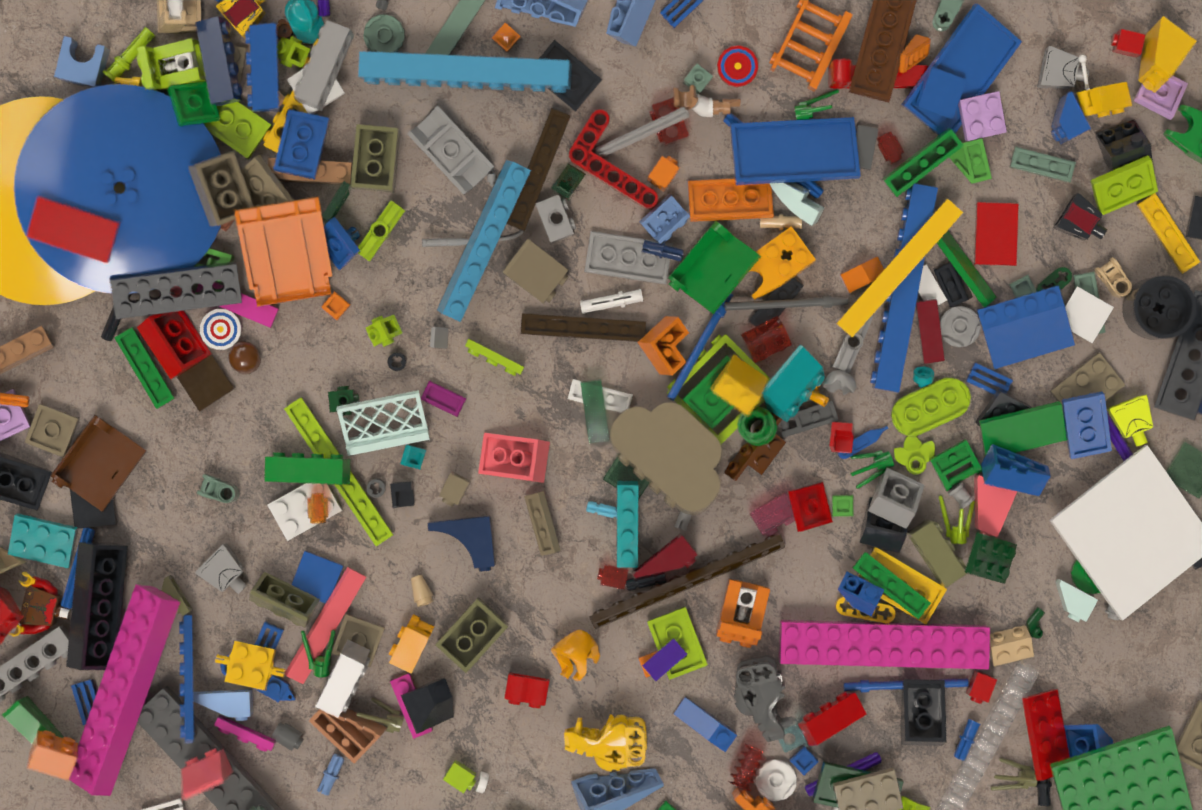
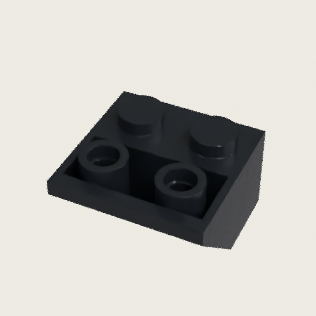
M1134 119L1095 133L1105 164L1110 171L1145 156H1149L1152 159L1151 143Z

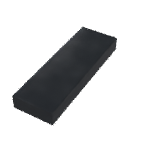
M792 278L786 284L773 290L766 300L794 299L804 285L795 278ZM786 308L758 309L749 322L765 334Z

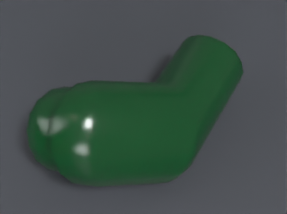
M1036 607L1026 621L1031 637L1036 639L1041 638L1043 635L1039 621L1045 614L1039 607Z

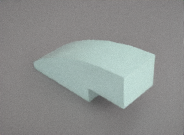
M795 182L769 183L779 199L800 219L811 226L818 222L825 207L807 198L810 190Z

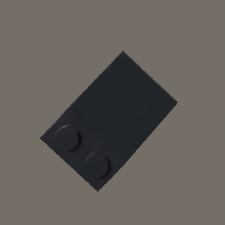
M0 452V500L38 511L52 472Z
M903 679L900 723L901 745L943 746L947 742L945 680Z

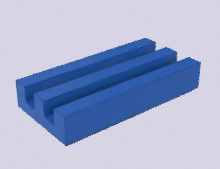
M673 0L660 14L675 28L704 0H697L675 22L671 19L692 0H685L668 16L666 13L680 1Z
M974 363L966 382L993 395L997 392L996 390L972 380L973 376L1003 389L1002 391L1006 393L1013 381L977 363ZM976 369H979L989 375H992L1006 382V384H1000L975 371Z
M264 622L255 645H260L267 628L271 630L263 647L268 648L274 632H277L278 634L271 649L276 650L284 629Z
M92 679L71 685L83 725H86L87 715L78 688L80 687L89 715L92 707L85 685H88L94 703L97 692Z

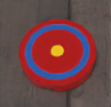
M740 45L731 46L724 50L717 63V71L721 80L728 86L735 88L750 84L756 77L759 68L755 54L747 47Z

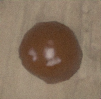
M240 341L230 348L228 354L229 363L235 371L240 374H251L258 369L261 364V358L255 345L247 341Z

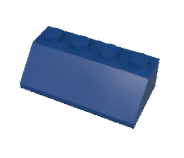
M276 23L249 26V31H245L246 44H250V52H246V65L251 66V73H247V86H251V94H248V107H252V112L278 111Z

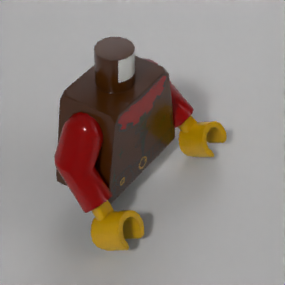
M23 572L22 575L28 577L25 582L19 580V583L26 587L21 607V613L24 617L19 621L21 625H18L15 632L9 633V635L15 637L19 634H37L55 625L58 617L68 620L71 609L61 606L62 595L58 594V589L47 579L31 577L29 573Z

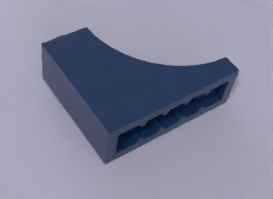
M490 516L427 523L428 531L446 533L459 540L468 550L474 568H479V572L490 571L491 567L496 565Z

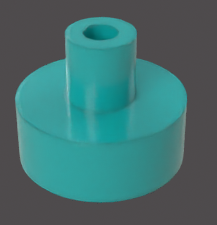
M925 366L917 367L913 372V381L920 388L926 387L933 383L934 371Z

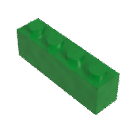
M948 128L882 178V180L891 192L898 197L964 145L953 130Z
M273 452V456L265 457L264 482L350 484L351 459H343V455L331 454V458H324V454H311V458L304 457L305 453H292V457H285V453Z

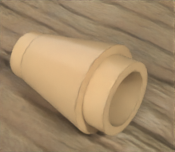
M423 575L411 578L414 603L421 607L434 602L432 598L434 595Z

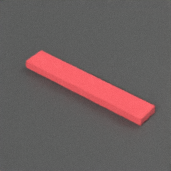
M349 567L346 568L306 636L313 661L322 654L330 640L331 631L336 630L366 579L365 575ZM302 643L284 674L304 684L312 669H309L307 654Z

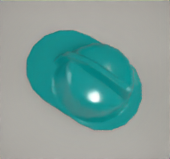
M311 0L288 1L285 6V16L293 33L303 43L314 44L319 39L321 27L324 26L323 20L319 16L317 5Z

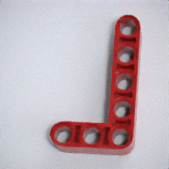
M847 59L833 60L828 67V88L850 89L856 65H852V61ZM915 65L904 73H901L898 69L893 89H913L929 66Z
M594 111L569 151L570 161L645 209L654 208L658 202V195L653 189L592 152L609 125V115L606 111ZM603 115L606 118V122L603 125H597L594 121L596 116ZM586 133H593L595 140L591 143L585 142L583 137ZM581 150L584 153V158L579 161L575 160L572 157L573 152ZM593 161H598L602 165V168L597 172L592 171L590 168V164ZM611 172L619 174L620 178L615 183L610 182L607 178ZM628 183H634L637 186V191L630 194L625 190V186ZM652 194L655 201L650 205L645 204L643 196Z

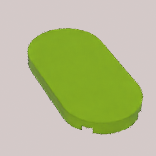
M954 378L941 379L900 398L894 404L891 411L892 423L896 430L903 435H921L962 416L970 404V391L966 384Z

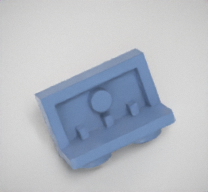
M668 194L639 223L654 240L661 244L669 240L677 228L684 226L690 215L672 195Z

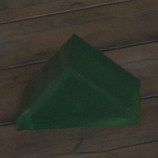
M568 163L551 189L559 196L570 201L586 173Z

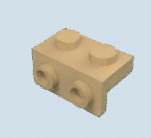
M1018 626L990 634V654L993 666L1034 657L1032 638L1026 626Z

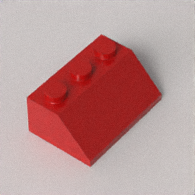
M184 311L154 314L137 327L170 379L181 375L212 354Z

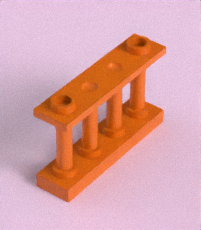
M800 0L797 8L800 10L779 53L774 52L769 62L772 64L770 70L774 72L777 65L807 79L806 82L809 83L807 89L815 92L853 14L845 11L843 16L840 14L837 16L808 2L809 0ZM804 9L834 23L833 26L837 27L834 34L830 33L828 35L800 21ZM795 28L824 41L825 45L828 46L825 53H818L790 39ZM786 46L815 60V63L819 64L816 71L811 70L810 72L781 58Z

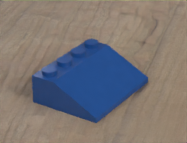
M1059 286L977 309L994 369L1075 345Z

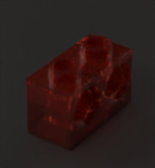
M674 97L652 105V111H649L652 121L661 118L659 110L663 107L668 108L670 112L678 110L674 105ZM684 120L669 126L676 128L678 134L675 137L667 136V128L656 133L659 142H664L665 146L689 138Z
M778 316L740 334L748 353L755 363L765 360L767 357L783 351L792 345L787 331Z

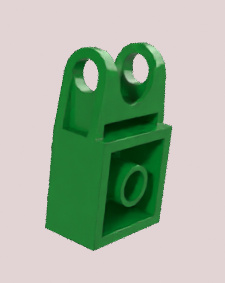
M1180 105L1178 111L1188 121L1187 131L1179 133L1167 129L1163 135L1183 151L1185 155L1202 164V111L1190 106Z

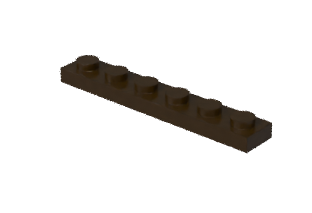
M551 108L527 168L531 171L506 225L525 232L571 118L570 115Z
M522 313L521 334L638 342L645 336L646 332L645 321Z

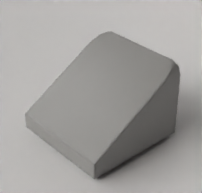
M432 327L430 347L446 349L448 347L449 330L447 328Z

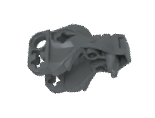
M764 655L741 661L737 667L736 690L734 691L736 694L733 695L737 701L735 702L737 709L746 716H753L754 722L758 723V729L762 732V736L767 742L784 739V728L791 725L793 720L792 716L780 718L777 712L776 703L785 696L781 692L785 689V685H782V674L778 672L775 659L772 656ZM742 671H749L751 674L744 675ZM749 690H751V692L754 694L753 699L750 693L748 692Z

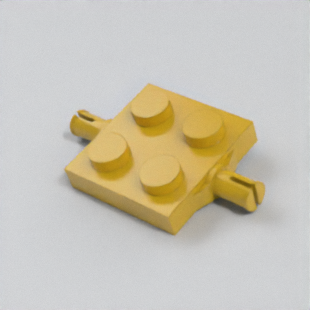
M234 641L229 657L217 654L216 658L219 659H215V663L227 665L224 682L266 691L268 681L272 675L284 678L285 674L283 673H286V669L274 667L275 649Z

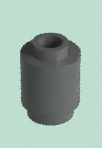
M280 722L272 734L277 743L291 751L294 748L298 750L304 740L301 737L303 733L287 723L284 725Z

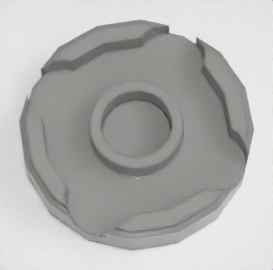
M963 306L952 307L947 310L940 318L942 339L950 346L958 348L974 343L981 330L977 314L970 308Z

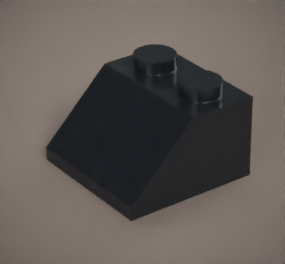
M869 497L859 543L900 553L907 536V528L869 512L868 510L873 498Z

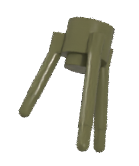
M371 698V701L392 713V715L387 714L386 719L360 712L356 713L358 717L384 723V726L387 727L385 731L394 733V731L400 732L404 716L399 715L400 711L392 709L375 698Z
M1004 758L999 759L1001 762L1023 771H1019L1018 776L995 775V779L1018 781L1020 784L992 786V791L1036 787L1038 780H1036L1035 771L1031 770V766L1021 765Z

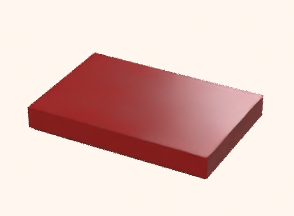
M976 203L974 265L1017 266L1019 204Z

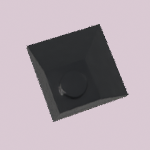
M445 678L436 679L401 695L416 734L454 717L453 696Z

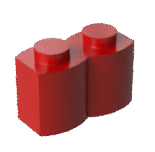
M509 672L504 699H507L510 704L520 705L521 702L529 703L531 708L540 709L541 706L546 705L550 679Z

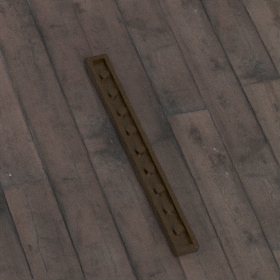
M780 534L777 536L770 535L761 543L749 544L744 550L740 552L733 551L721 560H712L703 568H694L682 577L675 576L671 578L668 583L654 585L645 593H636L631 596V599L617 601L610 608L596 610L593 615L589 616L594 628L598 629L785 548L784 541Z

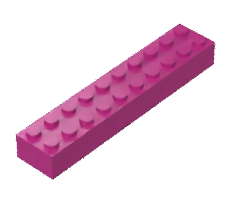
M135 585L78 745L77 760L69 780L90 795L111 796L180 604V601L153 586Z
M780 620V664L989 669L990 627L987 625Z

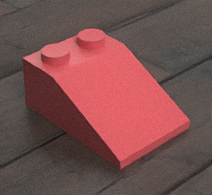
M484 433L478 474L544 483L550 442Z
M215 748L204 753L206 757L200 760L195 757L185 762L186 766L181 769L184 800L224 782L234 772L224 749L217 751Z

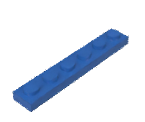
M184 615L183 622H179V634H183V642H179V654L184 655V663H180V675H184V683H180V696H184V704H180V717H184V725H180V738H184V743H193L192 615Z

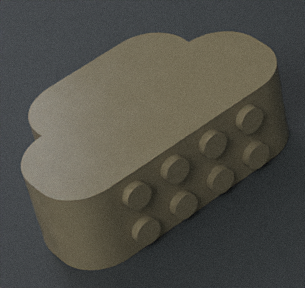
M668 402L658 405L652 412L642 407H631L622 412L614 421L610 431V439L614 451L618 454L617 459L626 467L630 465L634 469L633 473L641 481L646 479L649 482L648 487L657 495L660 492L665 497L663 501L672 509L676 507L688 515H697L704 512L715 501L720 490V479L715 471L722 454L720 442L682 406Z

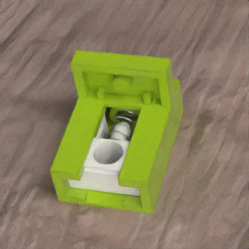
M190 38L155 48L148 46L137 48V61L139 68L142 70L141 81L145 89L162 93L168 91L170 85L206 81L199 40ZM188 58L189 65L185 68L184 61ZM174 70L178 71V72H175V73L168 74V72L170 73V71H172V72H174Z

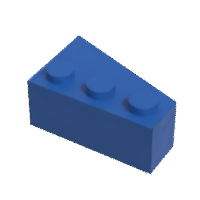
M993 444L981 463L984 484L1030 495L1040 496L1051 477L1049 466Z

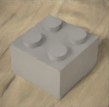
M886 468L877 483L868 511L907 528L916 514L925 485Z

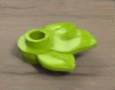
M907 436L903 448L894 449L896 461L905 465L907 471L914 475L924 472L926 463L935 454L933 441L921 444V441L916 436ZM914 460L919 462L918 468H913L912 462Z

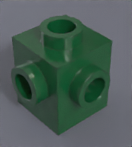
M349 386L337 387V391L328 392L329 411L337 412V406L344 405L342 403L343 397L347 399L345 405L360 402L359 394H355V390H350ZM352 411L343 412V416L352 415Z

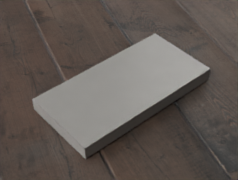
M591 231L584 272L666 285L670 259L664 257L659 259V256L642 253L643 243L646 239ZM664 242L665 245L672 247V243Z

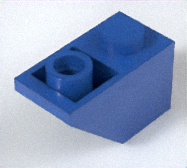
M846 572L838 591L853 608L872 616L884 589Z

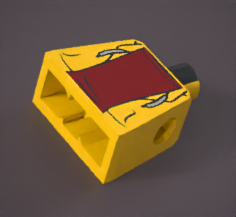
M224 0L216 5V8L244 39L245 31H249V26L257 25L266 14L259 6L265 0Z

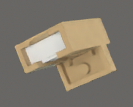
M157 0L158 33L197 32L195 22L201 21V0Z

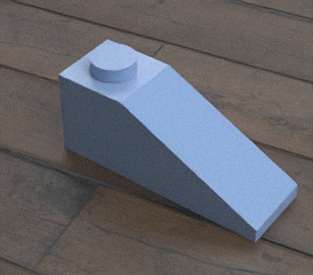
M252 689L193 692V702L229 718L235 717L236 721L248 720V717L253 715Z

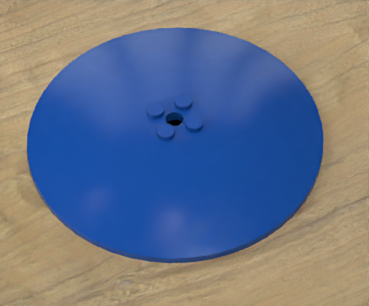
M114 84L89 88L55 105L38 121L28 135L21 149L14 177V197L18 218L25 235H27L37 197L41 196L119 222L120 226L109 263L107 264L27 237L36 253L58 274L82 287L112 294L110 286L111 277L194 267L207 253L215 241L221 225H209L188 167L221 154L212 135L203 123L186 126L178 125L169 96L135 85ZM117 182H123L126 185L124 193L117 194L114 191V185Z

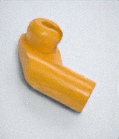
M816 386L809 399L825 407L829 398L820 393L818 389L820 386Z

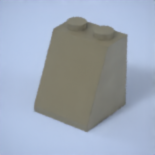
M529 239L526 240L503 271L504 275L543 304L546 301L550 303L557 294L554 291L558 285L563 286L569 278L567 275L568 269Z

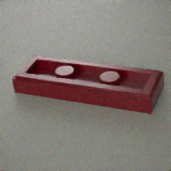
M937 299L916 302L923 363L945 361Z

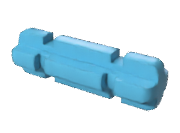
M589 501L587 504V512H596L598 515L610 518L617 517L616 507L604 504L598 505L592 501Z

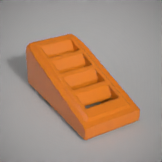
M916 34L901 53L899 67L901 73L906 72L929 55L931 42L929 37Z

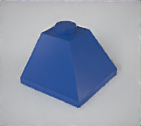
M1098 724L1064 725L1070 758L1113 744V739Z

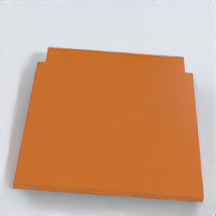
M318 197L235 210L250 290L254 289L257 307L331 295L329 277H332V270Z

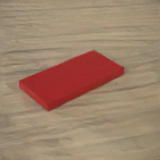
M38 196L26 237L107 264L110 260L120 223Z

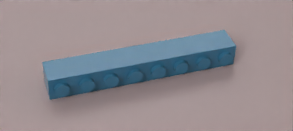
M505 161L437 308L438 312L461 322L531 170L513 161Z

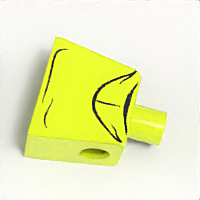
M1140 395L1107 408L1109 415L1123 438L1132 436L1136 447L1148 443L1144 431L1152 429L1153 422L1147 395Z

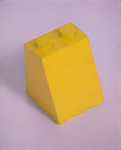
M1162 16L1145 36L1138 81L1146 89L1155 93L1172 77L1197 41L1166 17Z
M733 354L710 389L746 415H749L761 398L768 378Z

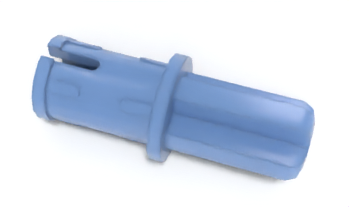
M339 754L333 755L327 770L323 771L324 776L317 789L318 792L330 795L335 780L339 779L338 773L344 762L343 756Z

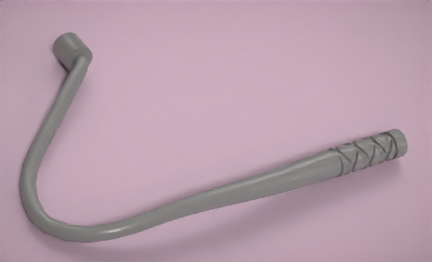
M495 173L487 174V182H490L492 187H494V182H496ZM520 230L513 235L500 237L498 241L514 239L524 232ZM422 239V247L467 245L469 239Z

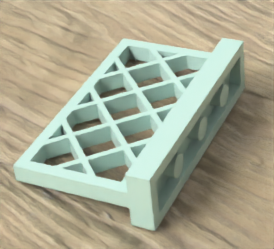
M419 390L337 406V413L348 456L430 440L429 428ZM416 398L417 403L413 409L404 404L407 399ZM392 402L397 407L391 413L383 408L386 403ZM366 407L376 409L372 417L363 413ZM400 408L410 412L405 420L396 415ZM352 411L356 415L350 421L343 416V412ZM380 412L389 416L385 424L376 420ZM415 415L421 418L422 423L413 425L408 421ZM359 416L369 421L364 428L355 423ZM392 419L402 423L396 429H392L388 425ZM372 423L381 427L377 433L368 431V428ZM352 427L361 431L357 437L349 438L348 432Z

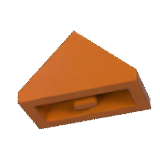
M877 256L840 276L848 292L851 293L873 282L884 268Z

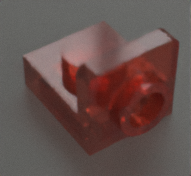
M604 564V568H599L597 580H601V586L605 585L624 590L629 569Z

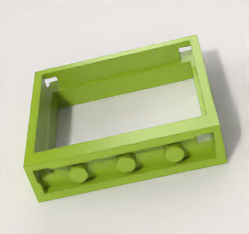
M725 334L723 337L718 335L711 342L713 347L708 352L705 349L698 357L699 361L693 366L684 382L685 384L725 343L744 362L768 378L766 384L771 379ZM674 379V380L667 386V388L669 389V391L667 392V394H669V392H670L671 388L673 387V385H674L676 379ZM678 395L674 400L718 439L720 445L738 428V419L743 413L741 411L717 435ZM761 395V398L754 407H759L764 402L763 395Z

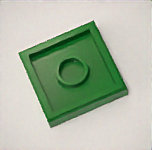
M206 81L170 85L168 87L179 126L219 121L220 115L217 106L210 103Z

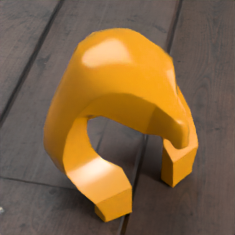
M580 629L568 634L551 648L552 654L556 657L562 669L560 673L562 677L569 679L574 671L570 659L575 663L578 670L573 677L575 681H581L586 675L587 658H591L595 664L600 659L597 642L590 634Z

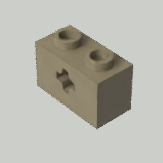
M454 472L450 473L439 496L443 497L442 502L452 507L454 504L459 505L471 481Z

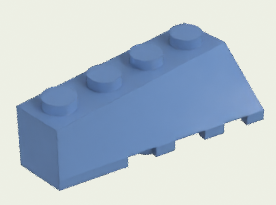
M497 0L495 8L500 10L507 8L511 9L513 13L520 14V12L532 14L531 17L549 18L552 22L576 27L584 13L588 0Z
M617 0L616 7L612 8L606 34L623 44L636 47L656 0Z

